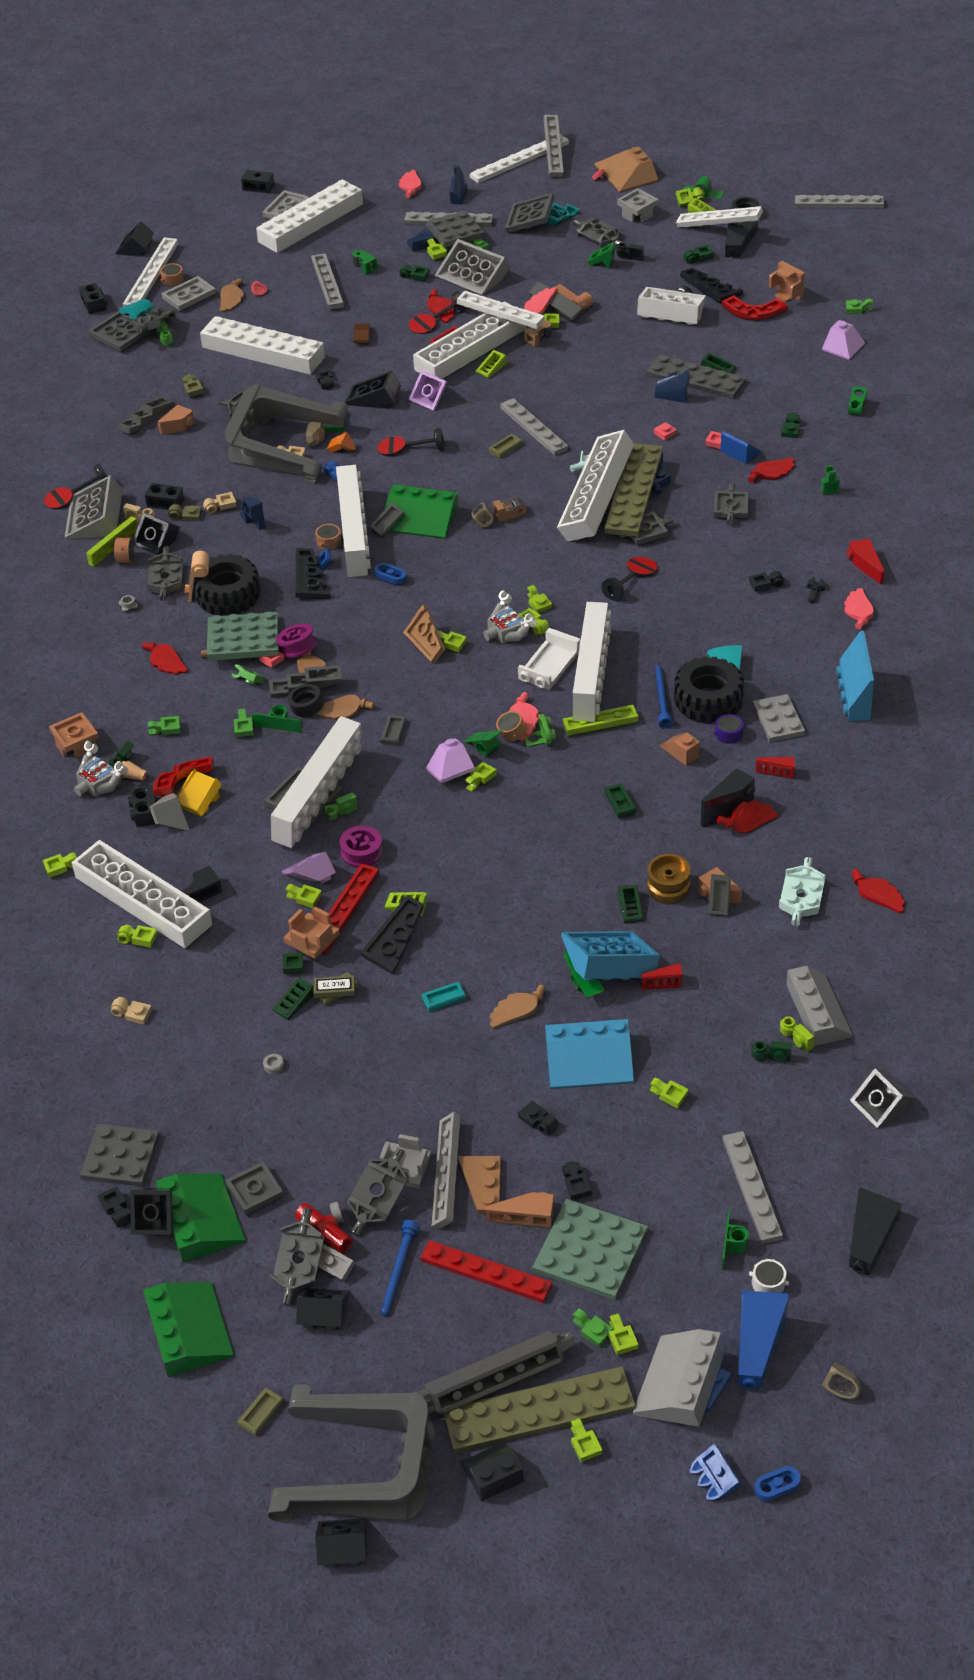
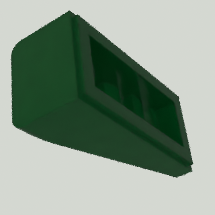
M709 352L700 364L728 373H732L736 367Z
M638 885L618 886L617 894L623 922L643 921ZM625 896H634V898H624V897H625ZM625 902H635L634 904H625ZM626 908H636L637 910H626ZM638 913V916L627 917V914Z
M299 977L274 1006L273 1011L289 1020L314 997L313 985ZM285 1005L286 1007H288L289 1011L283 1008V1006Z

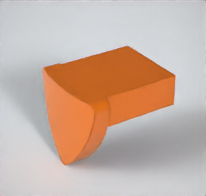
M345 432L331 439L327 450L333 453L343 448L351 452L355 450V445L348 432Z

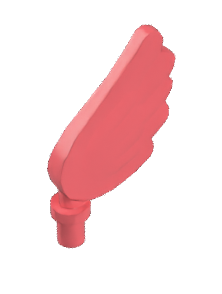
M415 170L405 173L402 179L399 180V187L407 191L405 194L407 198H410L412 195L414 196L422 188L421 180Z
M546 288L537 295H533L525 303L524 309L542 315L557 292L556 288H551L550 290Z
M858 588L856 592H850V596L844 602L845 613L858 620L855 627L860 630L873 617V606L862 588Z
M523 692L516 699V704L509 710L519 712L527 725V731L519 739L520 741H524L527 736H531L533 730L536 729V724L539 722L537 717L539 715L538 710L526 703L529 694Z

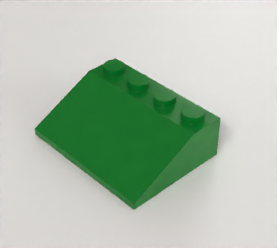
M393 484L385 507L386 509L391 503H394L405 513L389 532L445 539L458 509V497L456 492Z
M221 1173L175 1174L156 1180L158 1188L172 1190L173 1237L182 1262L246 1242Z
M211 1282L163 1283L143 1289L168 1377L234 1357Z

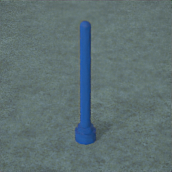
M656 666L655 675L661 712L658 717V724L660 728H671L673 726V718L667 709L662 667Z
M405 1220L401 1228L403 1240L381 1308L382 1316H388L411 1241L419 1233L420 1225L416 1221Z

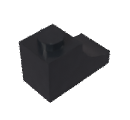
M210 865L192 873L193 882L186 889L182 890L184 894L197 902L222 892L220 879Z

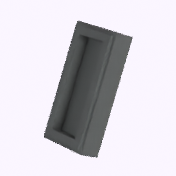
M391 503L369 527L383 538L405 513L394 503Z
M388 715L380 744L399 746L406 724V717Z
M711 874L708 914L728 916L731 876Z

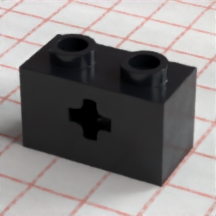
M246 170L241 178L242 191L269 194L275 185L273 173Z

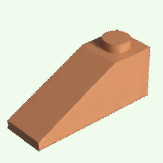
M531 1192L485 1207L486 1222L551 1228L554 1212V1194Z

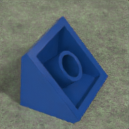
M724 431L721 433V452L745 464L762 452Z

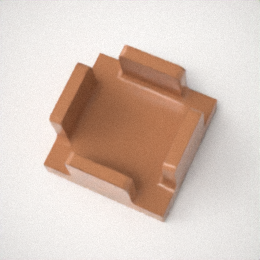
M784 261L779 262L778 269L769 275V287L772 289L777 286V289L781 290L775 294V297L784 302L794 298L798 300L804 298L805 272Z
M82 712L49 726L50 732L55 738L56 746L64 757L71 750L74 751L76 759L87 754L84 744L87 741L95 744L97 743L96 739L99 738L97 731Z
M317 907L312 909L313 915L307 913L305 916L304 911L299 909L288 920L289 932L283 937L284 943L316 959L340 935L339 928L331 924L329 913Z

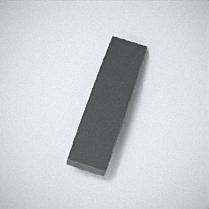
M538 282L528 293L532 297L546 288L549 290L551 288ZM559 292L555 293L547 306L554 313L572 321L583 311L581 307Z
M161 396L141 403L140 410L129 413V419L118 423V429L128 434L138 431L174 405V401Z
M340 665L304 668V673L287 674L286 679L269 680L270 697L289 696V693L294 688L303 684H314L321 689L341 682Z

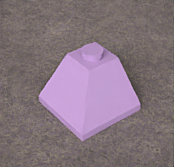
M838 320L831 327L822 350L850 360L865 345V342L852 324Z
M421 370L409 400L435 411L447 381Z
M456 738L448 739L445 743L440 744L426 767L427 771L441 783L475 771V767L464 745Z
M326 852L314 854L282 870V873L312 882L320 881L321 883L332 879L330 875L336 873Z

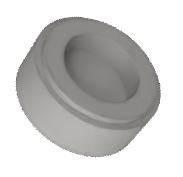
M278 1054L266 1056L263 1060L264 1070L270 1074L282 1071L284 1068L282 1056Z
M338 1201L330 1203L332 1216L338 1224L343 1223L344 1220Z

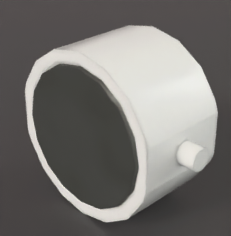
M761 1260L754 1266L753 1272H749V1276H752V1286L755 1291L782 1293L785 1285L789 1286V1281H786V1270L776 1260Z

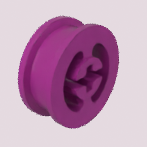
M310 624L290 626L281 631L276 637V643L281 646L280 652L284 654L285 658H295L310 652L316 647L318 641L312 635L313 628Z
M351 827L340 837L341 857L346 864L352 867L359 868L361 863L371 866L379 861L382 856V837L372 827Z

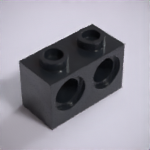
M97 283L79 287L81 300L88 314L106 310L107 299L103 295L102 288H99Z
M151 483L145 493L146 506L169 510V507L173 504L181 506L184 501L183 488Z
M153 785L131 788V796L128 797L129 807H133L130 810L131 821L136 822V827L155 824L149 808L156 803Z

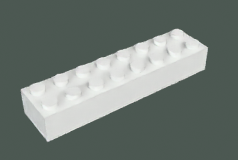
M340 180L256 228L258 242L278 253L363 204L362 190L344 180Z
M484 313L413 354L414 370L418 373L422 370L443 379L526 329V325Z
M215 316L200 332L202 348L310 375L325 358L322 342Z
M625 430L597 437L557 526L567 542L592 537L596 534L634 446Z
M356 465L338 466L336 471L347 576L368 575L367 569H371L370 559H366L370 557L360 471L356 470Z
M586 603L573 688V721L586 720V722H595L596 715L600 714V704L598 703H601L602 680L605 679L607 661L605 657H608L611 635V610H608V603Z
M342 716L339 717L271 814L272 841L290 848L300 841L303 831L310 826L311 818L317 816L320 809L319 806L326 803L329 793L335 790L336 784L339 779L343 778L346 768L352 765L353 758L360 753L362 748L360 744L362 732L360 731L361 723Z
M98 840L72 861L75 878L152 928L157 929V931L183 948L188 947L212 926L210 909L101 840Z

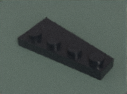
M694 268L683 270L680 273V277L686 280V282L691 283L719 303H722L723 300L729 297L743 295L742 289L738 288L735 290L732 288L733 285L728 283L724 285L720 283L719 279L708 278V274Z
M296 548L295 598L330 599V592L326 588L327 584L323 580L321 569L318 567L314 550Z
M406 895L363 948L361 956L389 973L394 974L422 913L423 904Z

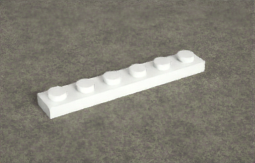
M762 207L685 213L680 214L676 224L677 227L687 228L690 226L729 224L734 222H754L759 220L763 210Z
M464 291L457 298V304L531 328L537 329L545 321L544 315Z

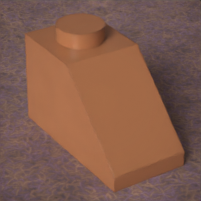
M180 405L175 406L158 421L160 434L181 432L191 427L195 423L193 410Z
M687 732L673 736L661 744L664 750L686 766L700 757V741Z
M717 867L698 878V892L701 896L708 899L710 897L711 874L725 875ZM731 880L729 903L739 904L742 902V889Z

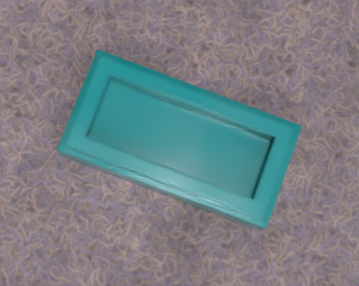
M459 981L421 994L428 1012L466 1000V994Z

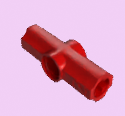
M307 1203L300 1205L299 1209L295 1212V1218L298 1221L301 1220L304 1207L312 1209L310 1217L311 1226L324 1235V1241L341 1254L348 1252L349 1248L353 1245V1238L338 1227V1223L333 1216H323Z

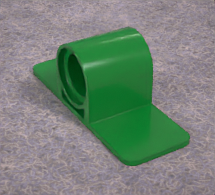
M702 176L695 187L688 185L684 187V189L690 188L691 192H693V189L700 187L704 192V197L720 199L724 193L723 191L712 190L711 180L706 176Z
M275 705L272 707L269 715L252 714L253 726L302 733L301 721L288 718L287 708L284 705Z
M503 730L477 732L464 742H473L478 753H482L486 757L500 747L497 736Z
M568 952L563 954L570 968L572 984L577 986L576 990L581 989L587 998L604 992L599 979L592 981L584 980L575 971Z
M731 1208L728 1211L722 1270H724L726 1253L742 1254L748 1248V1230L743 1226L730 1224Z

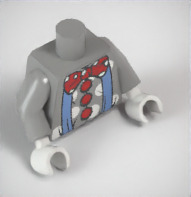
M503 590L499 594L501 602L496 605L491 616L488 618V629L483 632L484 638L487 641L496 638L501 644L520 641L524 636L528 635L529 627H534L537 624L536 619L531 613L526 614L523 619L509 605L504 606L512 601V597Z
M87 741L84 744L87 754H84L76 773L78 785L74 787L75 793L78 796H82L89 792L94 797H97L101 794L113 792L121 784V775L128 773V768L120 761L113 768L96 755L92 757V754L98 751V746L94 743L92 745L90 741Z

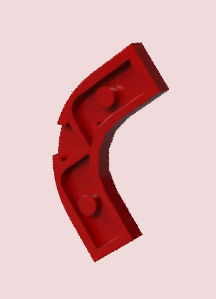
M736 296L722 301V306L732 314L751 320L768 319L787 310V304L778 298L766 304L755 306L744 303Z
M213 756L180 763L173 766V771L161 773L154 783V796L164 797L167 794H172L175 784L180 779L188 777L194 769L202 774L213 771L215 763Z

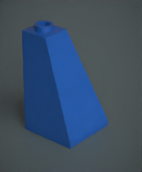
M742 1290L738 1386L749 1390L762 1387L787 1322L788 1293Z

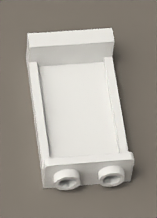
M548 628L545 642L525 666L519 665L518 679L550 690L579 654L580 638Z

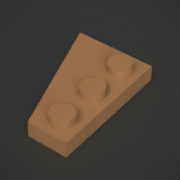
M422 605L403 633L431 662L436 663L444 652L445 647L428 607Z
M458 1156V1162L477 1214H485L486 1206L500 1202L501 1158L500 1156Z

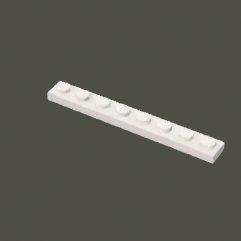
M560 134L561 147L568 145L569 139ZM544 140L539 144L470 173V178L480 183L547 154L546 141Z
M163 238L124 301L123 306L146 298L160 275V269L167 264L178 246V239Z

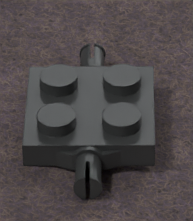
M730 483L726 491H715L714 518H727V524L730 525L731 521L732 525L734 524V518L748 517V492L736 491L734 483H732V487Z
M655 512L647 513L644 515L639 536L629 537L633 539L636 545L668 537L665 525L673 524V518L661 519ZM618 535L619 539L628 537L626 535Z

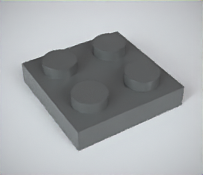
M264 1161L225 1180L226 1186L245 1215L284 1196L282 1189Z

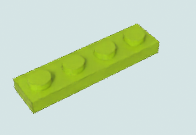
M132 516L87 551L89 565L94 567L113 552L116 538H130L134 535L138 528L137 519Z
M634 705L600 711V714L596 715L595 722H586V720L573 721V717L563 718V726L567 736L638 722V714Z

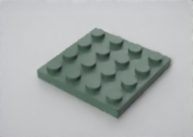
M278 612L208 617L207 661L278 656V644L276 643Z
M566 1199L532 1267V1272L616 1300L645 1238L648 1226Z

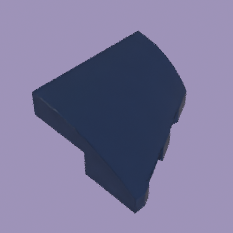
M454 165L455 176H452L450 202L451 204L462 205L468 186L462 170L458 165Z
M426 228L409 238L407 244L413 252L426 248L427 240L434 239L435 242H438V240Z
M686 370L678 375L674 373L669 377H659L655 389V398L685 403L687 400L690 371Z
M252 497L243 498L241 505L243 512L240 513L242 519L246 523L253 521L259 530L266 528L262 502Z

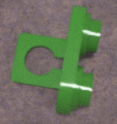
M544 714L538 715L540 730L534 731L532 735L542 736V738L536 742H531L528 739L530 736H527L525 739L527 747L541 744L550 745L553 740H556L554 729H550V717H546Z

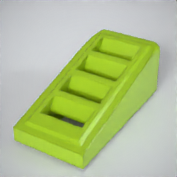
M694 198L688 204V213L717 211L697 198Z
M493 350L476 370V373L489 379L508 362L506 355Z
M390 893L385 904L386 910L394 911L400 904V901L406 895H409L423 904L424 908L420 916L423 915L428 902L427 893Z

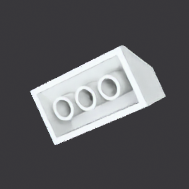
M646 287L638 297L637 315H641L644 318L654 317L658 320L667 319L676 323L686 322L689 325H694L701 319L706 296Z

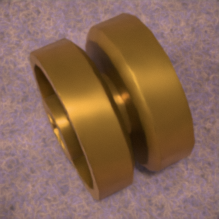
M663 854L652 859L648 865V892L650 896L656 901L666 904L677 903L685 899L690 892L691 867L688 861L676 854Z

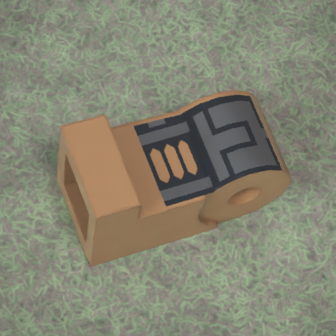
M545 320L537 329L531 327L525 329L524 341L534 347L540 345V340L551 336V323Z
M519 497L512 498L510 501L503 503L500 500L493 501V514L498 522L522 516L527 512L526 505Z

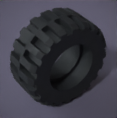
M222 554L215 558L211 557L209 559L208 574L205 577H194L193 581L197 604L204 611L207 610L210 614L214 612L215 615L219 616L222 614L229 616L232 613L240 614L242 610L247 611L249 606H253L261 593L256 566L249 559L242 558L240 555L233 556L232 554H227L223 556ZM232 583L231 585L220 586V585H223V584Z
M704 656L701 659L695 658L691 662H686L677 671L674 678L675 705L683 715L686 714L687 718H694L697 722L706 721V723H711V721H716L722 715H735L742 706L744 677L738 667L732 662L728 663L723 658L717 659V657L713 656L712 658H707V656ZM706 687H710V688H716V689H719V690H717V691H710V692H709V691H702V690H699V689H701V688H706Z

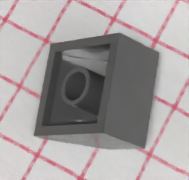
M875 1068L850 1101L877 1128H880L903 1114L915 1097L888 1071Z

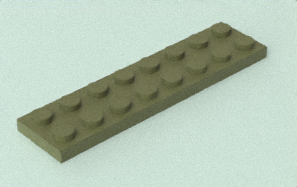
M634 443L618 482L605 525L606 534L639 536L663 453V446Z
M622 1366L466 1403L443 1414L453 1452L457 1453L572 1425L571 1421L578 1418L583 1423L633 1411L635 1403Z

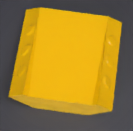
M194 769L176 796L183 810L202 817L209 810L210 803L220 798L219 788L222 784L217 778L214 779Z

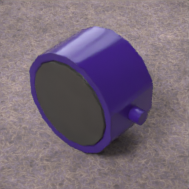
M733 714L722 715L716 720L715 732L713 734L723 743H736L743 736L745 723H743L739 716Z

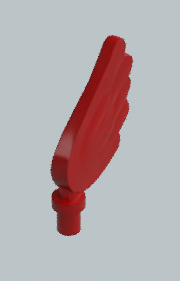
M432 289L427 300V307L433 314H437L452 304L451 300L438 297L436 289ZM454 308L438 318L443 323H448L449 320L453 319Z
M790 457L758 463L755 470H752L748 481L753 483L759 477L778 480L780 477L786 476L794 468V459Z
M143 642L142 649L150 650L151 652L150 661L153 667H157L161 672L174 675L188 672V668L182 663L170 645H156V642Z
M752 800L748 803H739L734 809L731 818L719 816L717 823L724 825L728 829L731 827L738 833H746L763 823L777 818L778 813L772 811L771 805H765L763 802Z
M859 869L852 871L853 881L859 886L858 892L863 898L897 913L903 912L905 901L901 898V894L897 892L895 886L889 885L887 880L881 878L865 879Z

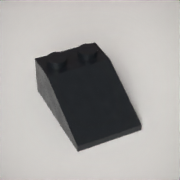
M393 371L386 372L353 384L345 404L376 408L389 407L395 403L401 384Z
M737 768L701 800V826L707 827L716 824L719 816L731 818L734 809L739 803H748L754 800L755 778Z

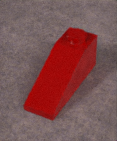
M870 538L850 541L849 549H847L848 559H851L854 566L876 582L884 584L885 571Z

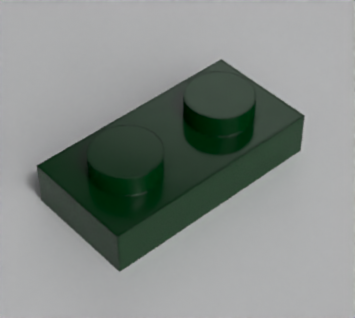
M622 783L604 788V793L618 818L636 813V807Z

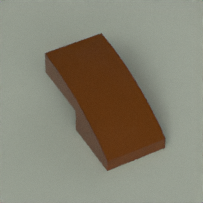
M370 323L355 324L353 343H369Z

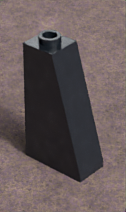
M759 220L728 224L725 257H740L758 231Z
M861 1187L858 1190L849 1267L856 1273H864L870 1276L900 1216L902 1203Z

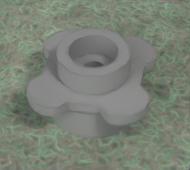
M131 595L123 596L119 601V605L122 606V611L124 612L138 607V603H135V598Z

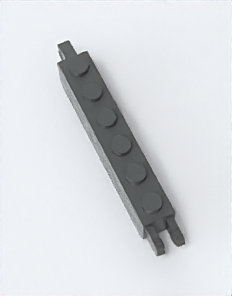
M549 1330L424 1384L425 1388L417 1393L423 1396L425 1400L429 1399L426 1402L428 1413L436 1411L438 1414L446 1413L562 1362L564 1359L562 1354L565 1350L575 1345L574 1337L570 1332L553 1334Z

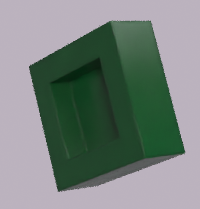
M303 953L283 954V974L304 973Z

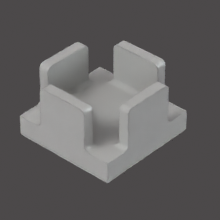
M637 188L617 199V205L622 207L623 218L634 222V214L637 216L641 214V222H644L653 217V207L658 205V199Z
M399 1135V1144L385 1142L380 1159L392 1158L397 1147L403 1149L405 1153L399 1162V1166L409 1180V1183L406 1182L405 1186L420 1189L431 1157V1150L422 1149L419 1138L407 1135Z

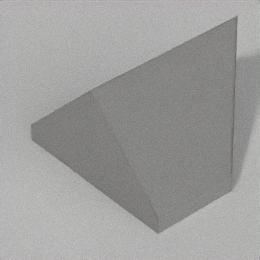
M174 793L165 795L149 807L155 824L189 830L179 800Z

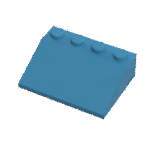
M860 631L840 658L839 666L836 667V676L840 677L838 680L839 690H842L841 702H845L843 704V713L847 715L848 721H866L871 718L874 678L865 633Z
M633 931L562 932L561 934L574 969L584 980H612V978H620L622 980H629L630 978L641 979L642 973L656 970L658 967L660 955Z
M628 1019L545 1025L550 1089L634 1083Z

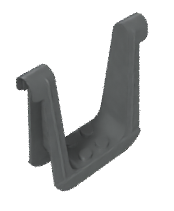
M259 384L250 386L243 392L225 430L226 441L231 445L228 450L229 461L238 465L302 475L305 481L316 483L323 468L320 462L250 439L251 430L255 429L256 421L262 417L342 425L349 410L348 406L338 401H334L329 406L266 388Z
M299 1384L292 1387L288 1406V1413L291 1416L406 1431L402 1433L401 1438L404 1451L398 1457L399 1473L395 1478L387 1482L274 1488L271 1493L268 1518L277 1522H289L292 1520L294 1512L403 1522L416 1518L423 1510L426 1501L435 1440L434 1426L428 1418V1405L423 1396L417 1392L311 1394V1388L307 1384Z

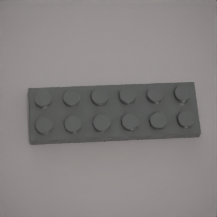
M661 354L658 355L646 371V376L658 379L663 376L669 377L674 373L676 375L682 374L688 370L690 371L687 387L734 399L746 382V377L738 374L728 373L723 370L713 369Z

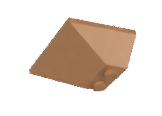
M633 147L594 163L598 170L601 168L605 170L603 175L619 192L658 182L652 160L640 147Z

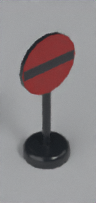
M459 291L453 292L451 295L453 304L434 316L429 314L414 316L409 322V329L417 334H426L435 328V319L450 309L456 307L459 311L467 310L468 307L457 304V298L461 293Z
M436 428L434 430V438L405 443L402 437L392 436L382 440L378 444L377 449L381 455L390 456L401 452L406 446L435 442L438 450H444L445 443L442 429Z
M97 464L94 466L95 477L72 490L63 487L52 490L44 499L45 506L50 509L63 508L71 502L73 493L98 479L100 481L108 476L101 465Z
M646 557L629 559L627 568L631 573L621 581L613 577L604 580L602 583L603 594L606 598L618 601L624 594L623 584L635 575L648 576L654 574L657 571L656 562Z

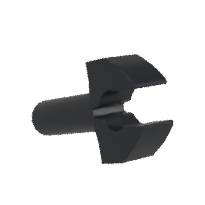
M815 577L808 580L807 588L811 589L808 599L809 603L815 602L818 591L825 590V581L822 578L817 585H815Z

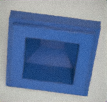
M326 548L318 557V567L321 570L333 564L329 548Z

